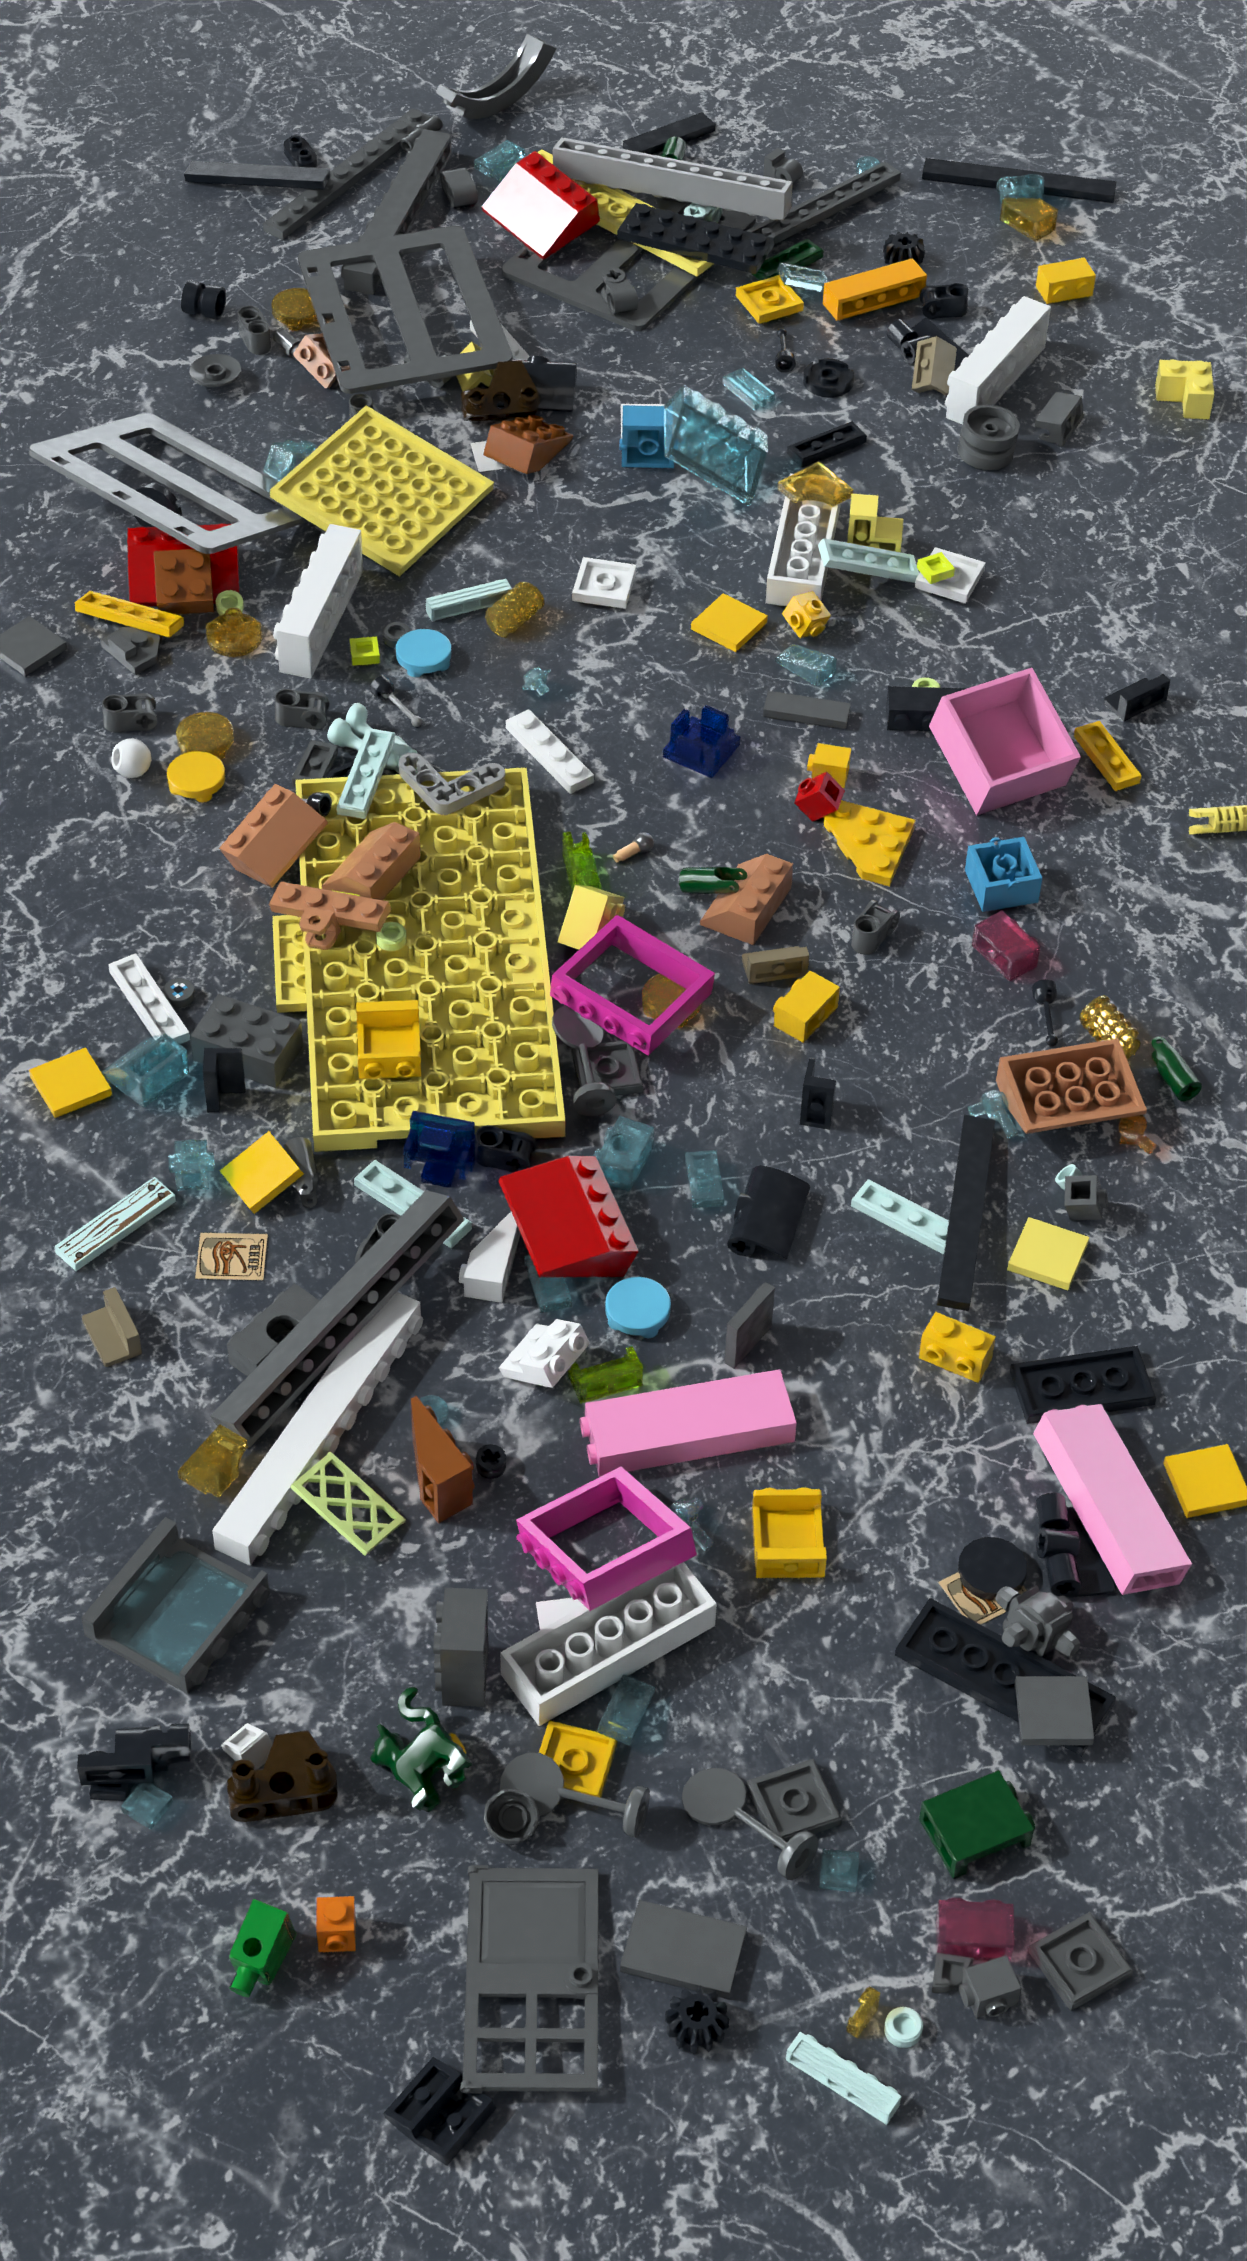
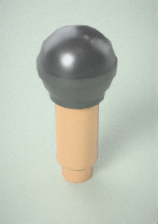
M639 833L631 844L618 850L613 855V859L618 863L638 852H649L654 845L652 836L648 833Z

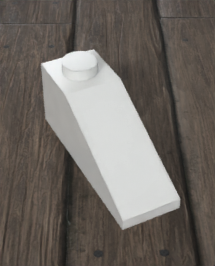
M512 1212L470 1252L468 1263L461 1265L459 1283L464 1284V1297L503 1302L521 1234Z

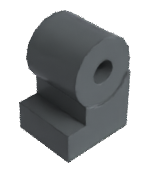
M776 148L764 158L763 176L792 181L794 183L803 176V168L797 160L787 159L785 151Z

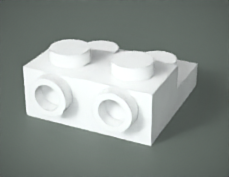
M556 1319L550 1326L536 1324L509 1354L499 1369L505 1378L553 1388L590 1342L579 1323Z

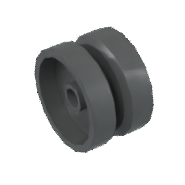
M978 405L970 408L964 414L957 447L960 458L967 464L983 470H999L1008 466L1013 460L1020 428L1017 417L1009 410L1000 406Z

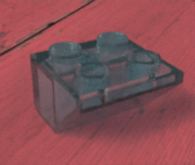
M166 1033L148 1037L102 1070L101 1073L109 1082L145 1108L190 1074L187 1049Z

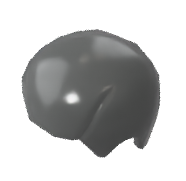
M503 1789L487 1801L483 1822L488 1834L497 1842L506 1845H516L525 1842L535 1833L538 1828L539 1810L534 1799L524 1791Z

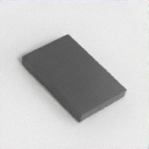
M639 1900L620 1964V1972L683 1988L686 1987L695 1991L701 1985L704 1993L710 1994L716 1991L719 1997L729 1999L747 1926Z

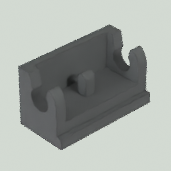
M1055 392L1035 419V427L1045 428L1050 432V434L1041 433L1039 435L1041 440L1057 443L1058 446H1064L1084 418L1082 396Z

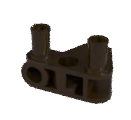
M522 360L498 362L488 389L476 387L461 393L463 420L470 422L505 420L517 417L524 418L530 414H536L540 404V395ZM502 403L504 408L499 409L497 404Z
M308 1730L275 1735L264 1769L254 1770V1764L247 1759L238 1760L233 1764L231 1768L232 1776L227 1780L230 1816L233 1820L252 1822L327 1810L335 1804L338 1798L336 1772L327 1759V1753L320 1749Z

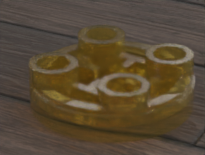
M305 288L286 289L279 292L272 299L273 316L279 322L286 324L289 330L297 331L302 328V325L318 321L308 290Z
M229 608L225 614L207 623V643L214 652L223 656L239 657L247 655L256 650L261 644V623L252 616L243 614L238 608Z
M195 713L184 718L179 723L176 730L177 744L181 754L201 751L213 754L221 760L226 756V751L234 741L233 726L226 717L218 713Z
M662 974L653 976L645 983L642 990L643 1013L648 1017L657 1019L686 989ZM702 1004L699 1005L677 1028L686 1026L688 1020L692 1019L694 1016L698 1014L702 1007Z

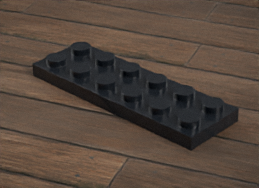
M638 203L634 205L617 230V239L757 274L774 247V238L764 236L763 234H756L741 230L740 228H732L716 222H709L693 216H685L669 210H662Z
M929 1598L895 1650V1656L1017 1722H1019L1015 1689L1016 1676H1076L1041 1656L1024 1650L1020 1646H1007L1002 1641L1001 1635L932 1598ZM1088 1682L1095 1736L1114 1706L1116 1696ZM1089 1745L1061 1746L1082 1757Z

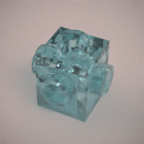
M190 1139L175 1141L174 1154H169V1172L175 1173L177 1190L209 1189V1171H215L214 1152H208L207 1140Z

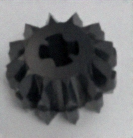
M897 232L896 235H889L883 246L885 263L890 265L913 258L920 265L925 257L923 239L918 238L917 234L910 235L908 232L905 234Z
M701 1985L697 1988L696 1994H692L685 1987L682 1990V1998L673 1996L670 2000L671 2009L665 2012V2022L669 2024L667 2026V2034L669 2038L677 2037L676 2045L679 2049L686 2044H690V2050L693 2055L697 2052L700 2045L710 2052L713 2048V2041L722 2043L725 2036L724 2030L729 2028L730 2019L725 2015L727 2013V2005L725 2002H717L718 1994H716V1991L706 1996ZM694 2018H700V2019H701L700 2022H695V2021H693V2020H694Z

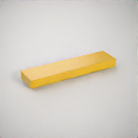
M93 591L87 592L75 602V611L169 638L184 626V617Z

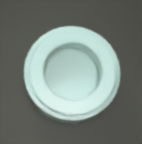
M908 2007L893 2009L887 2015L884 2027L888 2041L900 2048H909L918 2043L923 2031L921 2016L915 2010Z

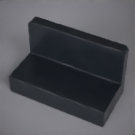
M1164 674L1151 680L1143 678L1105 697L1104 704L1124 722L1167 701L1170 679Z
M204 1048L203 1080L207 1113L220 1112L221 1093L246 1092L243 1052L241 1048Z
M809 1058L803 1083L799 1125L830 1130L833 1118L836 1080L814 1077L816 1059Z

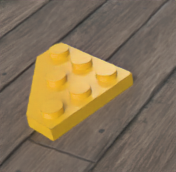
M841 800L838 810L824 817V827L829 833H833L837 839V845L848 860L851 859L857 867L856 872L861 879L890 887L915 829L916 820Z

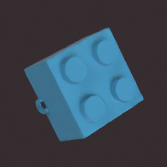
M623 405L622 439H620L619 450H622V467L674 468L675 451L678 450V440H675V406Z
M994 837L988 843L968 846L965 872L982 912L1039 903L1042 876L1025 837L1007 840Z

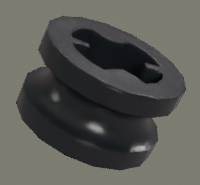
M493 1444L481 1447L476 1454L477 1472L482 1477L488 1479L498 1478L503 1475L506 1470L505 1451ZM490 1458L493 1462L497 1461V1464L492 1465L490 1462H485V1460Z

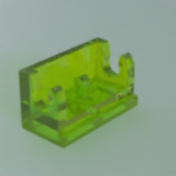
M571 832L563 833L562 855L572 894L575 885L592 886L602 890L592 849L589 848V837L586 832L582 833V841L579 843H573Z
M633 1346L625 1348L627 1354H624L622 1358L580 1369L577 1362L571 1365V1370H568V1377L580 1404L643 1386V1365Z

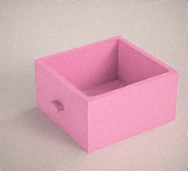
M1033 668L943 696L929 725L976 816L1066 786L1081 758Z

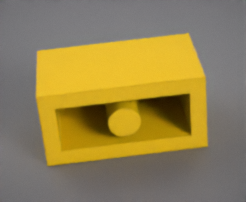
M1085 258L1038 266L1036 288L1046 304L1093 296L1096 274Z
M809 971L802 979H797L792 985L791 990L784 997L778 998L774 1004V1027L804 1043L837 1009L840 987Z

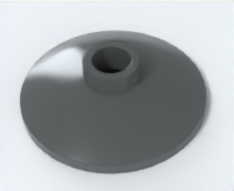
M210 354L196 359L189 368V374L191 379L199 385L221 387L231 384L239 378L241 366L231 356Z

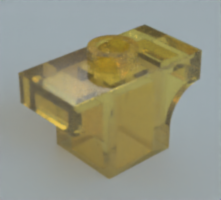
M220 1424L178 1470L179 1479L204 1494L209 1492L219 1498L239 1475V1462L248 1448L247 1440Z

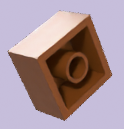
M195 549L154 551L158 610L172 614L214 612L210 554L201 553Z

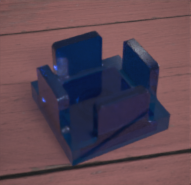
M705 705L702 708L701 719H698L694 716L690 717V710L683 709L671 724L670 741L663 749V758L713 778L739 747L741 736L734 734V729L729 728V715Z
M413 1111L410 1117V1131L403 1149L404 1168L411 1169L413 1161L423 1162L425 1165L421 1173V1182L447 1188L451 1187L457 1170H459V1179L466 1180L468 1172H472L475 1165V1122Z

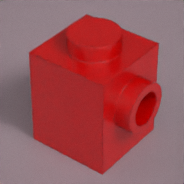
M826 771L812 779H805L798 787L799 792L794 803L813 822L837 811L845 790Z

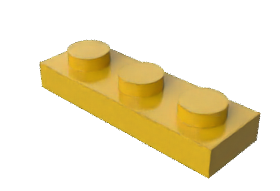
M1100 720L1075 728L1074 738L1114 791L1140 784L1141 774Z

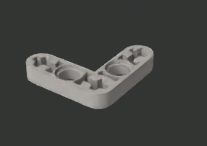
M406 753L399 759V774L402 779L435 813L440 815H448L499 791L505 785V769L496 763L485 764L447 782L418 753ZM424 781H433L435 783L433 786L421 785ZM465 786H472L476 788L474 791L465 792L461 790V788Z

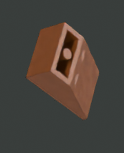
M533 414L524 418L517 417L511 421L503 420L502 423L490 426L483 455L522 473L530 474L540 471L572 441L573 434L566 432L563 426L547 424L543 422L544 419Z
M415 1396L411 1398V1415L420 1500L435 1520L440 1523L473 1505V1489L475 1485L472 1480V1470H474V1464L466 1452L461 1453L457 1448L451 1432L447 1428L442 1429L438 1424L433 1409L429 1405L424 1406L420 1399Z

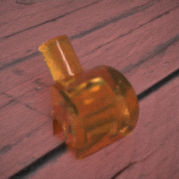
M1143 1115L1120 1118L1118 1125L1119 1133H1121L1120 1144L1139 1146L1148 1154H1151L1157 1147L1145 1135L1147 1121Z

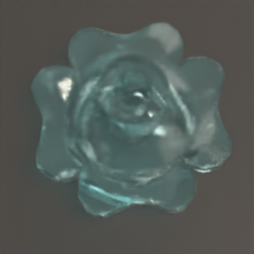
M539 666L532 668L523 676L525 684L521 689L523 691L537 690L540 696H543L550 691L545 683L551 670L542 671Z

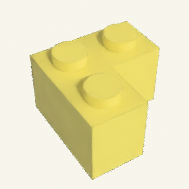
M1174 359L1159 360L1155 384L1157 401L1182 402L1184 418L1210 419L1214 398L1211 362L1178 361Z
M852 494L847 543L901 553L903 519L877 517L879 496Z
M575 885L558 943L579 950L616 915L623 917L625 912L623 901L625 897L592 886Z

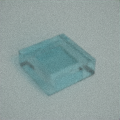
M139 1783L121 1805V1809L124 1814L152 1830L172 1805L173 1798L151 1783Z

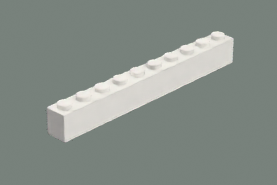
M396 1292L339 1352L212 1530L215 1550L247 1565H251L257 1555L261 1556L266 1551L269 1538L273 1532L282 1528L287 1518V1512L293 1504L297 1505L302 1499L290 1488L291 1485L323 1459L328 1452H335L343 1432L352 1428L359 1409L362 1405L366 1406L370 1402L374 1388L379 1381L383 1382L386 1379L394 1359L400 1358L403 1355L411 1335H416L419 1332L423 1323L419 1301Z

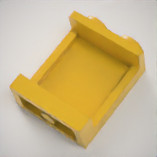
M418 1000L356 1002L359 1079L421 1077Z
M802 1487L798 1489L777 1490L775 1488H765L753 1491L752 1520L756 1578L825 1577L827 1555L826 1547H824L822 1491L820 1489Z

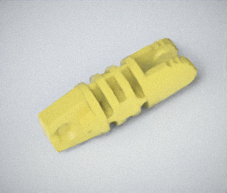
M1247 805L1189 809V816L1209 817V824L1190 826L1189 834L1247 831Z

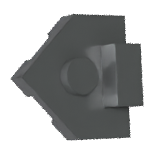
M122 627L100 640L102 648L134 675H137L158 662L162 635L133 627Z

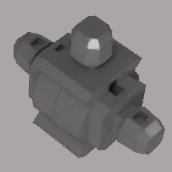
M1037 1585L1022 1594L1007 1586L998 1591L995 1598L997 1603L1006 1612L1009 1611L1002 1625L1004 1631L1002 1641L1007 1646H1020L1026 1651L1034 1650L1039 1656H1043L1053 1649L1069 1657L1078 1652L1081 1645L1079 1640L1069 1630L1066 1632L1068 1625L1071 1624L1073 1619L1071 1611L1073 1607L1072 1600L1066 1596L1055 1597L1050 1592H1040Z

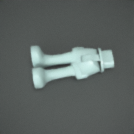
M354 703L348 710L346 720L341 718L335 719L328 730L327 737L329 742L340 747H349L358 751L367 728H371L366 722L368 716L366 707L360 703ZM395 735V742L385 769H391L399 773L400 757L406 753H417V751L407 745L402 738Z

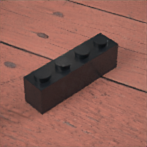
M888 686L886 702L887 730L931 731L929 725L941 698L967 688Z

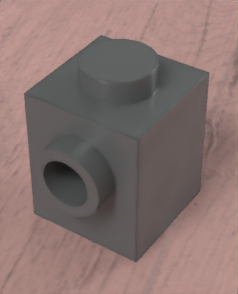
M1097 1175L1065 1176L1064 1206L1070 1220H1102L1103 1208L1108 1207L1107 1189H1102Z
M1007 1955L965 1968L962 1984L959 1985L962 2001L966 2007L971 2006L976 2019L986 2015L988 2017H996L1005 2013L1010 2007L1018 2005L1022 1989Z

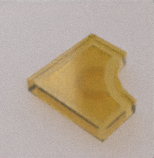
M817 462L778 482V490L793 503L815 500L834 507L850 499L854 490L821 462Z

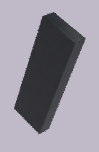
M851 421L787 446V454L803 468L866 443L867 435Z

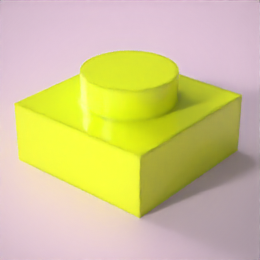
M942 552L918 559L917 569L930 584L954 577L955 568Z
M377 636L349 639L352 666L380 663Z

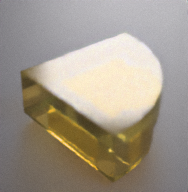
M871 1986L866 1988L859 1998L858 2002L861 2003V2006L853 2017L849 2018L846 2026V2031L856 2038L859 2037L878 2010L881 1993Z

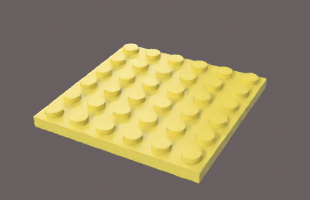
M366 405L270 489V498L324 531L327 530L329 524L361 530L362 554L400 577L493 490L494 482Z

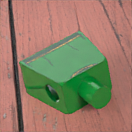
M253 1899L229 1955V1959L236 1971L229 1986L231 1991L249 1998L257 1981L265 1985L272 1983L297 1935L288 1912Z

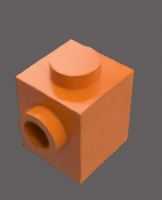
M354 1896L317 1897L316 1933L318 1952L356 1951Z

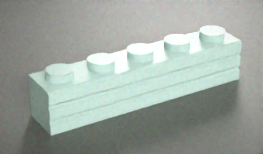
M502 579L426 598V612L433 622L512 602V588L507 579Z
M799 2032L787 2049L786 2061L886 2125L899 2108L901 2096L897 2090L891 2086L886 2087L874 2075L864 2073L852 2061L842 2059L833 2049L820 2045L813 2036Z

